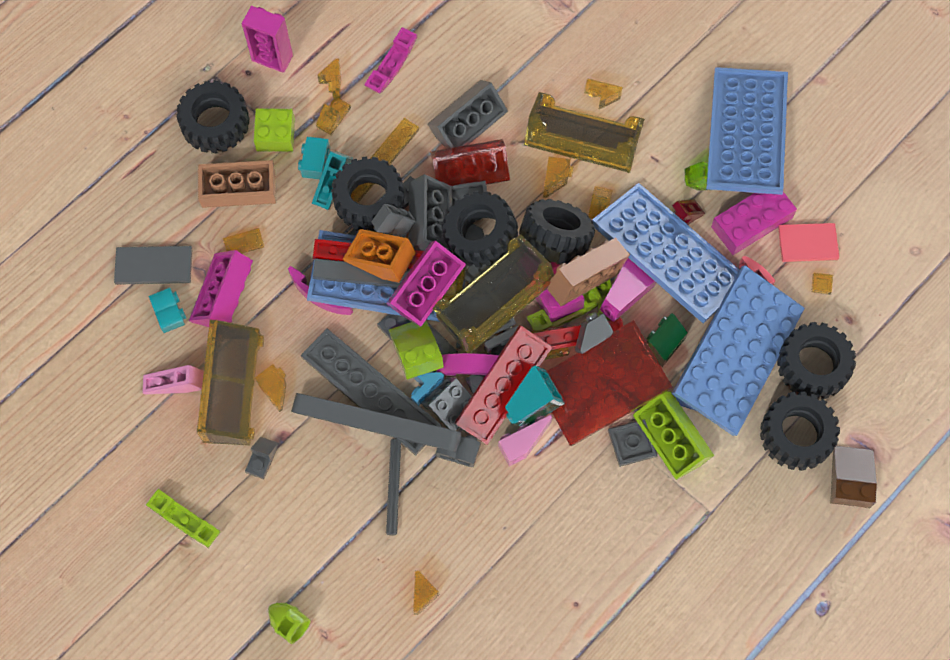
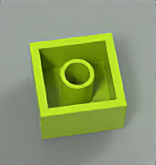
M256 109L254 129L256 151L293 152L295 127L293 109Z

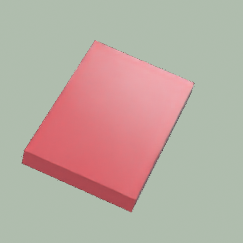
M835 223L778 226L782 262L839 259Z

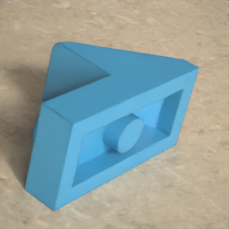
M438 372L414 377L421 387L418 386L413 390L411 400L420 406L421 402L444 380V375Z

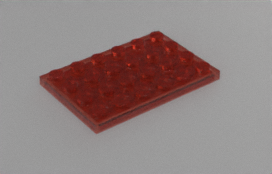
M634 320L612 332L609 338L583 354L577 353L547 371L565 404L552 411V414L571 447L673 388Z

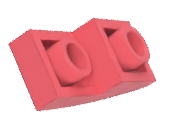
M747 256L741 258L739 269L745 265L774 285L775 279L763 266Z

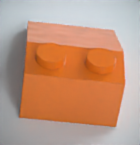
M360 229L343 260L383 280L399 283L416 252L408 238Z

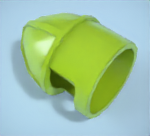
M275 603L268 607L270 624L276 634H279L290 644H294L305 634L311 620L301 613L297 607L287 603Z

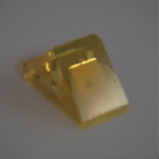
M334 59L318 74L319 84H329V93H332L333 100L341 99V67L339 59Z
M587 78L585 94L592 97H601L599 102L600 110L619 100L623 87Z
M335 96L329 105H323L316 127L332 135L351 109V105Z

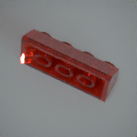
M503 139L430 151L435 179L449 186L485 181L486 185L510 181L506 145Z

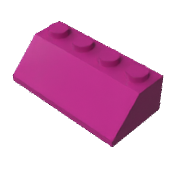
M437 241L430 242L386 304L403 317L421 327L466 264Z
M236 250L215 253L189 321L216 330L228 329L232 322L234 310L238 306L240 294L245 288V281L251 271L253 260Z

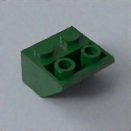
M673 313L661 319L656 332L653 330L646 339L648 341L644 345L646 347L644 354L661 367L672 357L685 341L688 334Z

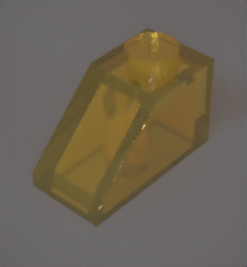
M549 156L543 198L549 197L565 186L568 182V177L572 178L573 167L570 166L571 159Z
M272 364L254 378L268 399L281 412L287 387L285 381L286 374L280 367L277 369Z

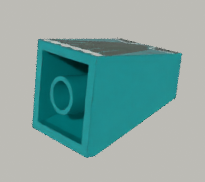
M536 365L533 366L505 406L508 412L506 416L512 424L514 423L518 426L528 424L529 426L535 423L537 418L546 416L565 404L546 370Z

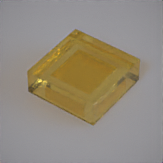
M813 273L811 292L830 295L832 293L833 275Z

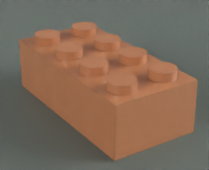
M273 160L198 165V199L201 207L276 204V171Z
M617 238L610 241L605 240L596 249L593 247L585 255L574 257L570 263L561 264L556 269V274L550 279L551 283L547 290L559 305L563 306L617 276L630 254Z

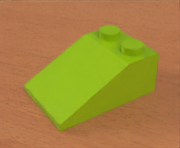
M426 320L421 327L410 322L389 329L407 380L444 368L441 352Z

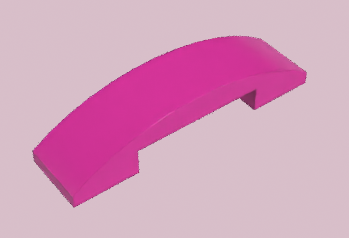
M402 27L393 40V46L377 70H373L364 85L379 94L382 93L406 61L416 42L417 34Z
M289 266V274L294 285L307 298L309 286L306 285V276L292 266ZM310 301L316 306L332 313L351 315L353 313V309L350 307Z
M444 354L442 355L444 368L436 370V373L441 372L443 375L456 376V374L486 375L499 355Z

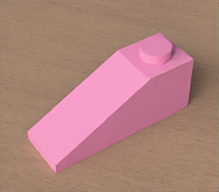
M191 365L143 375V394L189 393L204 389V371Z

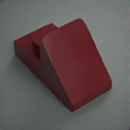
M695 199L676 201L672 205L675 209L673 213L687 225L705 215V212Z

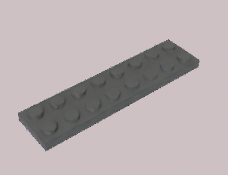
M328 328L301 354L303 360L359 408L442 427L440 423ZM395 438L415 456L425 446Z

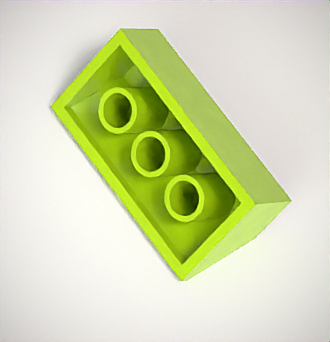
M671 391L661 392L633 414L675 480L699 468L714 457V454Z

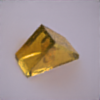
M594 187L588 214L591 220L610 206L613 190Z
M415 571L413 612L414 615H419L439 596V591L420 571Z

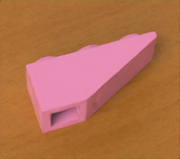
M545 415L535 420V423L529 426L525 424L518 428V432L512 435L507 433L500 438L498 447L509 467L528 457L551 424V415L547 417Z

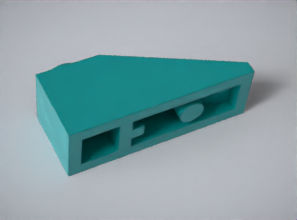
M330 151L312 204L326 210L331 208L333 204L331 191L333 189V179H336L335 175L338 170L342 171L344 164H351L352 157L337 151Z

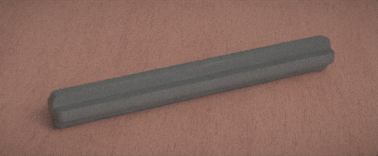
M391 439L386 523V534L389 536L397 535L401 442L398 439Z

